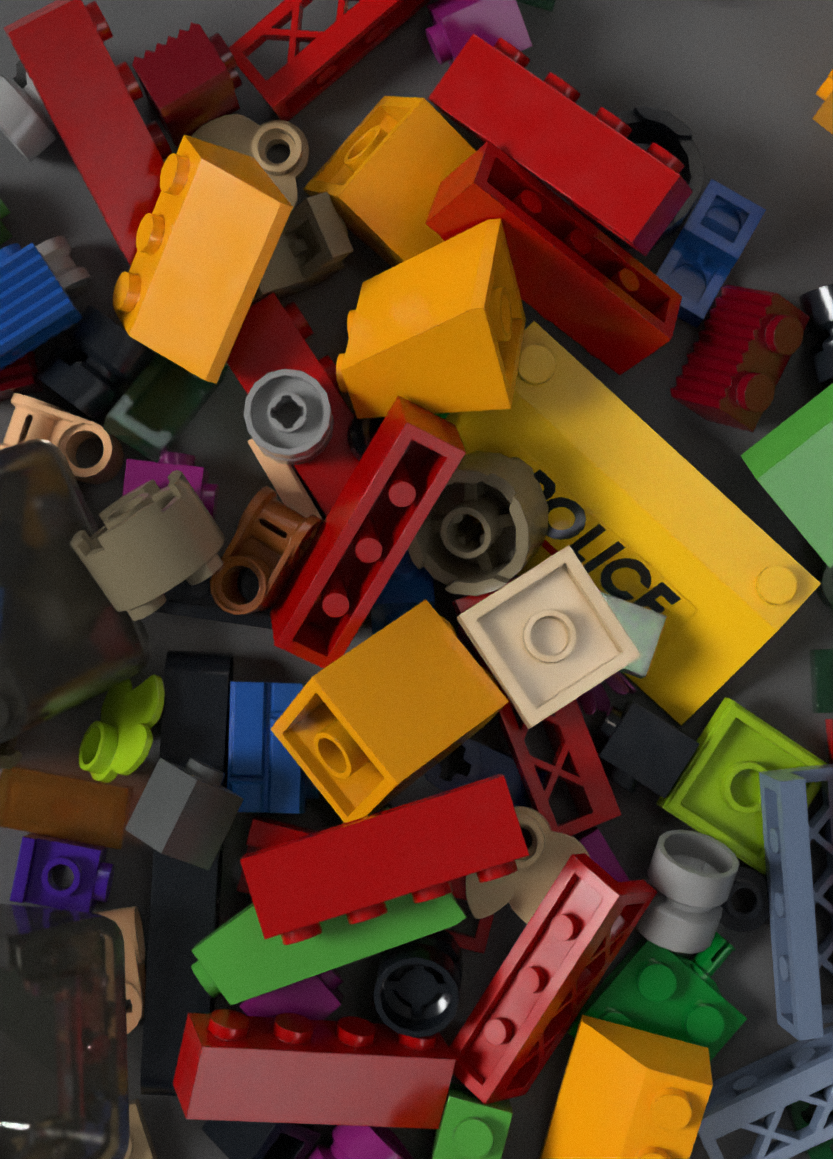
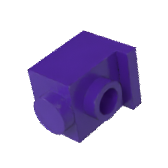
M36 832L22 836L9 901L27 902L90 914L96 909L97 901L107 902L111 891L115 865L105 862L108 846ZM63 864L72 870L74 880L69 888H61L54 883L52 872L56 865Z

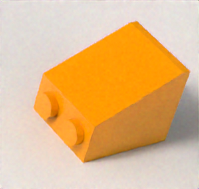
M384 96L306 184L303 190L310 197L328 192L336 212L343 218L346 227L394 267L444 242L439 234L425 224L440 182L475 153L476 150L425 98Z
M501 218L488 219L362 283L357 307L348 313L347 331L349 340L346 352L340 353L336 362V376L339 389L342 393H349L357 419L386 417L398 395L434 414L511 409L526 317Z
M425 599L312 676L271 727V731L342 821L346 823L376 813L483 728L509 701L499 690L493 675L478 664L457 638L455 629L450 622L440 616Z

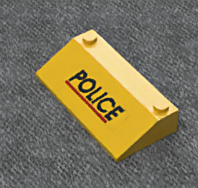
M535 321L524 330L511 409L450 413L445 419L456 425L466 451L465 455L475 451L501 453L509 458H520L533 469L534 477L540 483L548 504V531L538 553L516 575L520 576L570 545L641 654V657L620 671L679 726H682L787 622L821 584ZM469 515L472 523L480 522L474 516Z

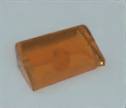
M16 764L12 769L1 770L0 827L121 850L134 786L113 782L102 783L92 778Z

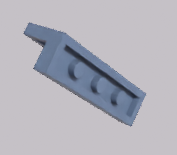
M833 764L759 772L777 1024L799 1041L824 1038L823 1023L833 1022V1004L822 1005L819 975L821 966L833 975V964L827 960L833 952ZM821 781L823 805L808 822L806 783ZM823 826L825 827V839L818 834ZM812 840L823 848L827 855V868L814 885L810 842ZM828 888L830 903L822 897ZM816 903L831 914L832 924L831 932L819 947H817L815 920Z
M833 1025L823 1029L824 1038L797 1041L713 1081V1087L698 1131V1136L709 1159H724L716 1139L739 1128L758 1133L751 1153L739 1159H789L833 1138V1114L829 1115L830 1111H833ZM824 1089L822 1094L817 1093V1091ZM798 1100L817 1105L808 1126L796 1132L777 1127L786 1106ZM765 1117L763 1122L758 1120L760 1118ZM772 1138L777 1140L775 1142L770 1143Z

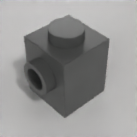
M190 757L186 767H182L160 758L125 830L161 854L210 870L227 833L232 827L233 820L244 798L221 785L226 775L225 773L204 762Z

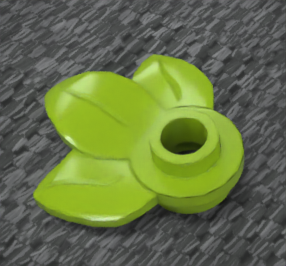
M120 671L104 699L101 708V721H95L88 727L79 749L80 768L90 772L95 781L109 783L118 774L128 776L136 771L145 761L154 741L150 729L158 722L164 707L165 686L161 676L153 674L134 689L126 673Z

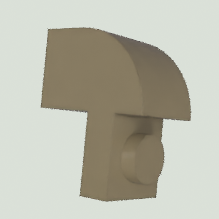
M328 192L307 197L291 211L251 306L273 292L279 301L319 284L345 268L342 260L354 250L348 239L346 224L343 218L336 212Z

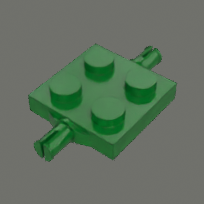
M716 932L711 946L703 952H698L690 960L686 956L657 946L643 936L586 1001L567 1030V1033L575 1039L581 1016L586 1015L707 1047L711 1061L747 1020L739 1010L721 995L715 981L711 978L731 953L735 952L736 948Z

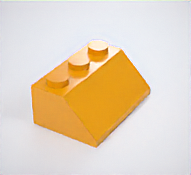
M184 135L177 153L170 154L163 165L160 175V195L152 214L147 213L140 222L136 235L137 252L129 272L124 271L121 273L115 284L113 307L131 338L201 379L217 384L293 206L254 157Z
M582 1015L539 1159H690L713 1087L709 1049Z

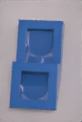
M713 179L710 180L656 273V276L682 296L677 317L696 328L704 319L766 209Z

